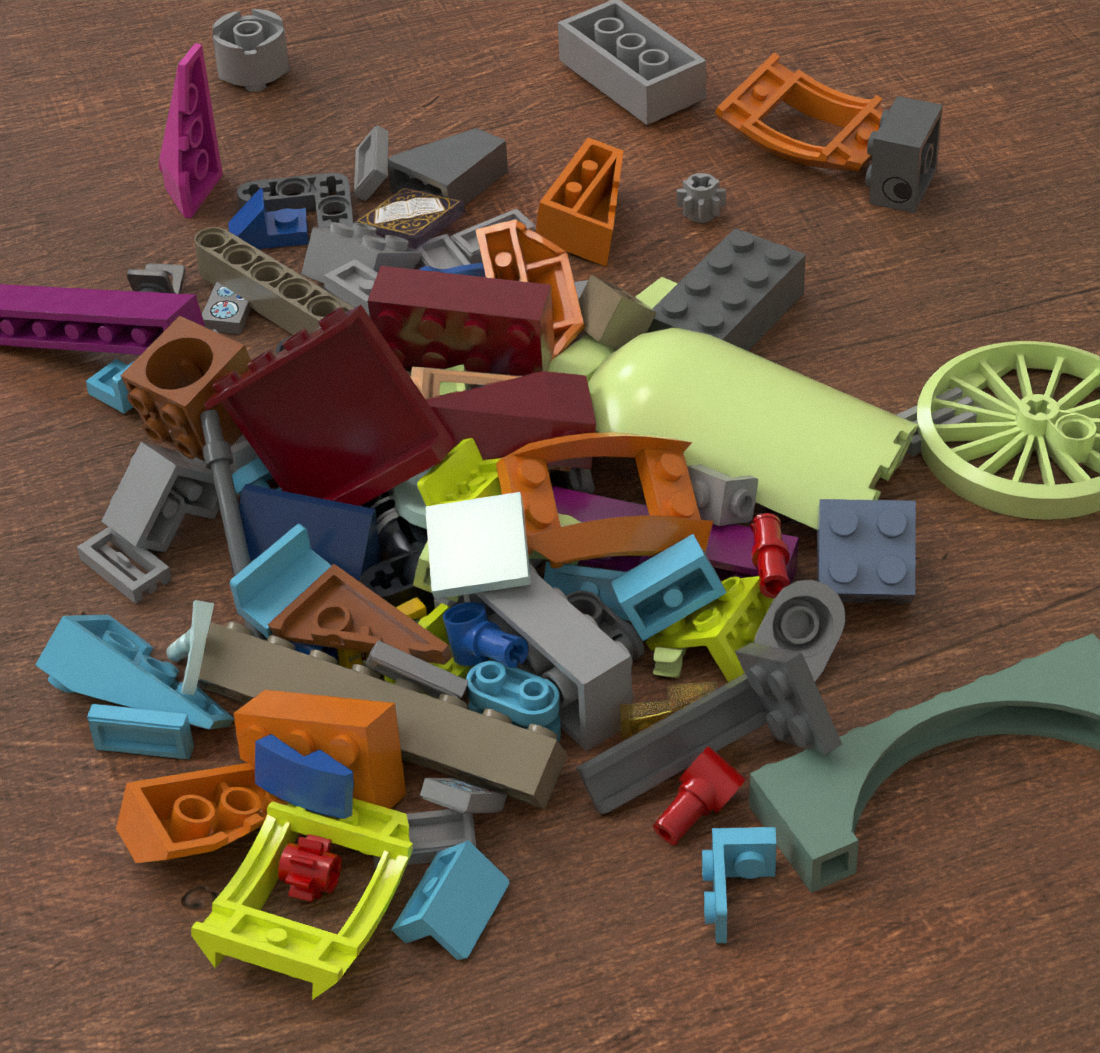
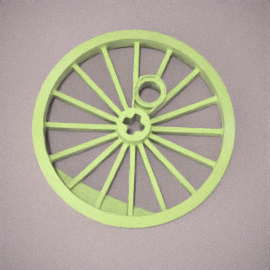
M1014 341L976 348L948 361L929 378L918 400V434L921 439V454L927 466L937 479L951 491L975 505L997 513L1027 519L1052 520L1074 518L1100 511V476L1091 479L1077 464L1081 463L1100 473V453H1098L1100 452V418H1097L1100 417V399L1075 407L1092 391L1100 387V356L1062 344L1039 341ZM1027 368L1053 371L1044 395L1033 394ZM1013 369L1017 372L1023 397L1022 400L1001 379L1002 376ZM1062 373L1084 379L1058 402L1053 399ZM988 386V388L996 395L997 398L983 392L982 390ZM956 387L963 391L962 398L953 402L936 398V396ZM967 396L973 400V406L955 403ZM946 407L955 409V415L951 418L964 412L976 413L977 418L976 423L934 424L931 413ZM973 441L952 449L945 444V442ZM1023 450L1012 480L994 475ZM1033 450L1037 454L1044 484L1022 482ZM997 452L979 468L967 462ZM1048 455L1073 483L1055 484Z

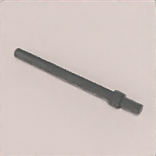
M207 410L200 414L206 442L202 450L206 468L212 470L234 576H236L251 561L230 465L234 461L230 443L224 441L218 411ZM244 619L245 627L254 632V637L268 640L267 637Z

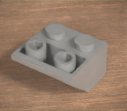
M331 222L330 228L313 227L301 274L324 283L325 274L354 259L377 273L380 266L413 269L420 261L422 252L409 248V241L392 235H386L385 238L376 235L377 229L367 224L355 222L353 227L345 224Z

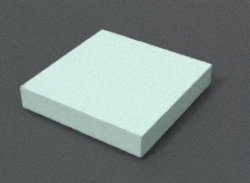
M520 492L425 507L431 590L435 599L531 585L524 505Z

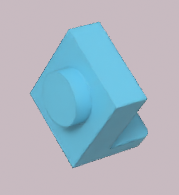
M117 359L109 363L86 380L88 394L118 411L126 413L133 406L128 401L127 395L129 392L120 375L131 364L126 365Z

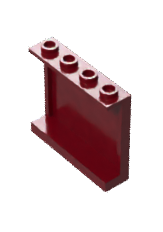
M360 304L345 313L342 307L332 311L318 322L321 328L311 334L308 333L306 328L298 331L282 343L285 349L276 355L270 349L261 353L247 364L250 370L239 376L236 370L229 372L212 385L216 392L203 404L208 410L221 402L282 491L361 506L440 463L455 444Z

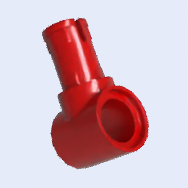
M707 746L679 778V781L682 783L678 787L679 794L653 824L654 831L668 844L676 845L702 815L708 816L712 811L717 814L747 779L710 746Z

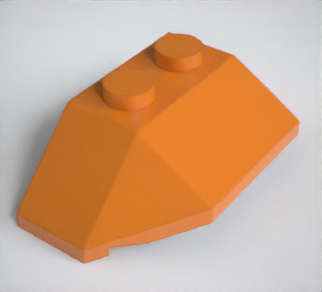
M516 219L475 229L487 278L551 285L554 332L552 361L585 328L567 252L543 236L527 229L526 225Z

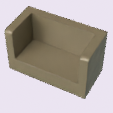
M592 274L579 298L585 325L583 330L599 343L618 350L638 335L647 333L657 313L626 290Z

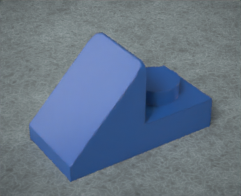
M260 188L228 222L229 232L257 249L309 244L306 208H285L266 212L263 188Z

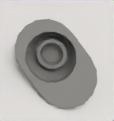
M814 580L796 581L783 588L773 600L758 629L754 643L802 653L812 677L816 681L823 672L841 637L845 625L844 605L838 594L827 584Z

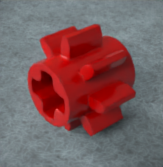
M308 834L306 838L300 837L298 844H287L279 861L278 878L280 881L291 885L289 897L312 902L314 898L320 899L322 892L330 894L334 891L340 878L342 859L340 855L329 852L332 840Z

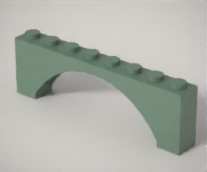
M1092 633L1075 641H1067L1051 651L1033 658H1025L1014 666L992 675L981 676L975 682L950 692H942L933 699L909 709L898 710L889 717L870 725L854 728L847 734L839 737L843 745L827 754L805 749L803 752L777 763L766 764L759 770L750 773L749 807L763 827H775L776 845L811 893L854 875L857 869L859 843L854 834L858 821L868 801L879 786L895 770L912 758L932 748L956 740L997 734L1034 735L1056 738L1100 751V640Z

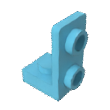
M775 827L712 828V850H702L703 882L713 881V892H704L705 924H715L716 943H727L725 877H742L746 879L775 877L777 844Z

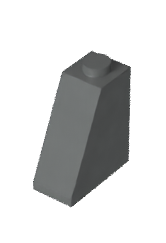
M478 128L392 155L387 159L390 190L392 192L400 194L405 198L409 196V199L424 196L427 198L434 197L427 196L428 194L436 195L435 197L449 198L450 207L452 208L446 211L449 205L448 201L440 198L446 211L443 215L451 217L508 173L506 140Z

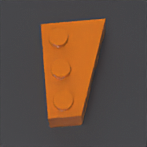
M588 137L539 202L535 233L543 236L564 251L607 267L624 151Z
M264 690L234 712L240 759L255 766V741L272 734L292 749H295L302 756L320 749L353 772V798L391 809L406 796L395 703Z

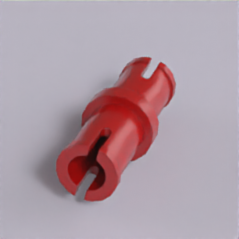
M764 513L756 516L753 519L755 523H751V531L754 538L751 557L753 565L758 569L760 592L765 597L775 599L783 588L790 585L786 567L790 555L788 546L782 541L780 519L774 514Z

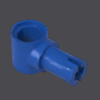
M477 602L457 604L449 608L443 615L451 652L456 664L474 666L489 659H494L507 667L514 668L517 667V662L522 664L526 660L529 652L527 641L520 636L503 632L500 626L489 621L483 604Z

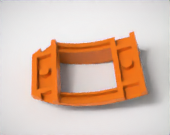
M775 52L716 108L715 115L718 120L748 141L773 155L806 166L834 170H852L859 172L872 159V155L867 154L868 141L872 131H878L884 111L880 105L882 98L878 95L873 99H863L834 90L816 81L799 69L795 73L778 62L780 56ZM783 101L807 116L843 127L844 129L826 147L790 138L761 121Z
M586 433L529 443L501 458L496 463L502 495L520 492L523 498L528 554L531 555L535 550L549 559L551 568L560 569L563 564L593 558L655 556L691 534H694L705 553L713 521L701 520L683 453L692 442L632 433ZM582 457L635 458L649 515L606 518L561 527L546 463Z

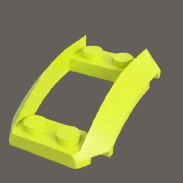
M353 798L352 815L342 819L316 813L291 803L283 805L272 801L267 806L266 819L246 858L228 885L212 903L211 914L203 923L196 921L191 927V936L215 969L226 956H230L243 962L255 964L313 983L312 1000L335 985L344 975L371 938L394 896L413 851V843L410 842L407 814ZM299 833L332 840L331 843L357 850L366 855L381 857L362 898L338 934L261 911L278 880V866L282 852L287 844H295Z

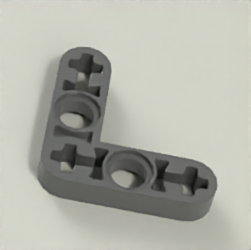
M340 173L246 182L237 189L239 210L260 188H263L266 212L285 208H306V212L317 211L318 228H330L331 222L353 227L349 180ZM329 192H336L337 195L329 196ZM290 194H300L295 196H287ZM333 212H342L336 215H328Z

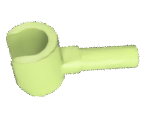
M656 647L654 652V661L656 663L653 675L679 678L682 670L683 656L688 647L676 649Z

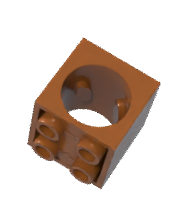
M179 316L120 376L129 392L127 395L128 401L139 412L144 422L142 429L146 435L158 444L165 442L177 448L181 454L191 460L198 458L205 462L202 449L206 442L200 414L207 411L203 404L216 392L212 386L216 381L233 370H236L239 376L249 371L250 369L247 364L251 359L245 345ZM220 402L208 410L218 411L224 441L229 442L231 447L243 434Z

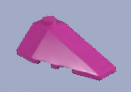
M197 43L191 47L177 67L159 158V170L163 173L165 189L185 218L193 217L223 175L202 44Z

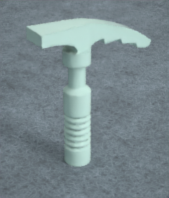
M193 601L191 628L167 648V657L173 662H179L188 655L182 694H195L214 603Z

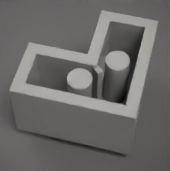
M141 441L101 522L136 547L166 553L185 513L215 519L220 507L212 470L206 468L205 462L198 458L191 460L179 451Z

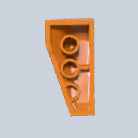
M243 763L126 783L116 830L135 863L169 860L215 851L262 827L267 816V806L272 801L283 805L289 804V802L274 796L256 785L255 766L250 763Z

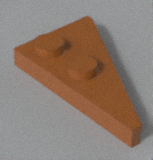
M335 564L268 624L273 636L287 641L370 653L379 640L429 663L445 665L453 657L449 645Z

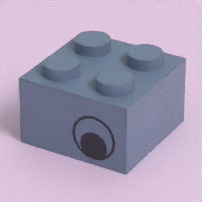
M820 499L817 523V581L827 584L838 594L842 602L911 604L915 597L916 501Z

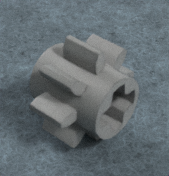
M693 174L687 180H683V189L677 190V207H683V216H687L694 222H709L715 216L720 215V207L726 206V189L719 188V180H716L710 174Z

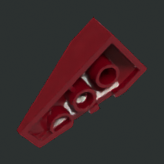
M538 371L506 381L500 380L488 383L485 386L469 390L455 391L426 398V401L455 442L450 451L463 439L473 438L481 457L484 459L503 458L529 443L570 435L595 433L596 420L586 375ZM593 457L565 459L546 464L548 466L591 469Z

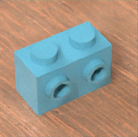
M694 534L611 581L621 607L642 641L727 593Z

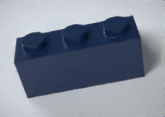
M244 485L241 491L239 510L251 562L297 524H301L307 529L310 546L315 553L331 566L333 564L337 565L359 582L361 575L366 569L382 562L376 509L255 485Z

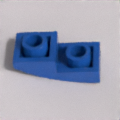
M272 734L255 741L256 785L284 801L316 813L342 819L352 815L354 780L353 772L320 749L302 756L295 749H292Z

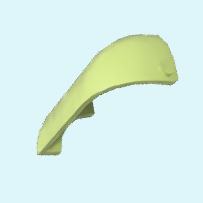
M669 328L638 335L609 355L588 382L596 420V431L600 433H632L692 442L683 452L687 466L701 464L731 477L753 476L758 479L756 503L816 530L820 499H879L881 492L874 489L879 478L889 481L894 471L901 466L919 426L712 335L680 328Z

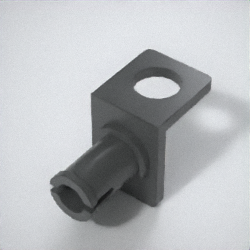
M148 263L145 270L129 269L127 271V279L132 291L181 294L186 270L183 265ZM168 275H170V276H172V277L174 278L173 284H171V281H170Z

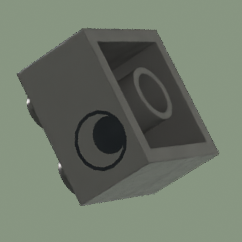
M897 96L890 110L883 111L878 131H872L867 146V154L872 155V164L868 167L865 179V186L870 187L869 204L911 213L916 212L937 171L943 105Z

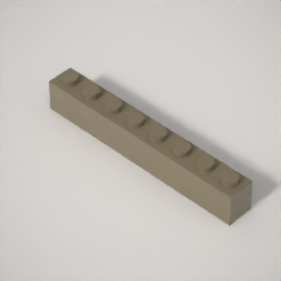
M228 621L226 627L210 622L197 683L200 689L242 704L248 703L264 690L395 703L402 760L452 778H463L506 793L509 798L543 810L546 809L568 756L557 741V734L536 724H530L528 729L511 724V718L492 709H485L483 714L468 710V705L465 702L448 694H440L438 699L424 695V690L421 687L407 680L397 679L395 684L380 680V674L359 664H354L352 669L337 665L338 661L334 657L318 650H311L309 655L295 651L296 647L292 643L277 636L270 635L267 641L254 637L252 630L236 622Z

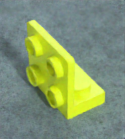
M759 576L727 578L721 581L727 592L726 594L649 637L646 644L651 651H655L656 647L676 649L707 646L729 683L745 674L735 651L751 642L754 643L758 629L774 599L765 597L760 592Z

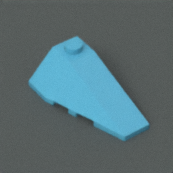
M109 615L63 616L35 664L49 675L48 681L54 687L67 693L77 692L130 708L188 714L189 724L209 730L230 727L234 720L228 712L199 687H196L194 695L182 694L183 682L179 683L176 680L180 670L170 662H161L150 657L149 655L153 647Z

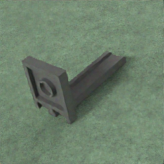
M751 642L735 651L745 674L576 767L596 812L600 814L608 813L683 771L696 760L707 746H710L716 752L766 723L774 739L819 753L827 754L843 745L803 654Z

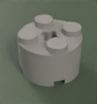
M252 9L253 15L241 16L240 11L229 13L218 19L212 28L218 77L231 84L245 86V89L250 92L261 91L265 89L266 83L278 79L290 70L283 21L277 14L262 9Z

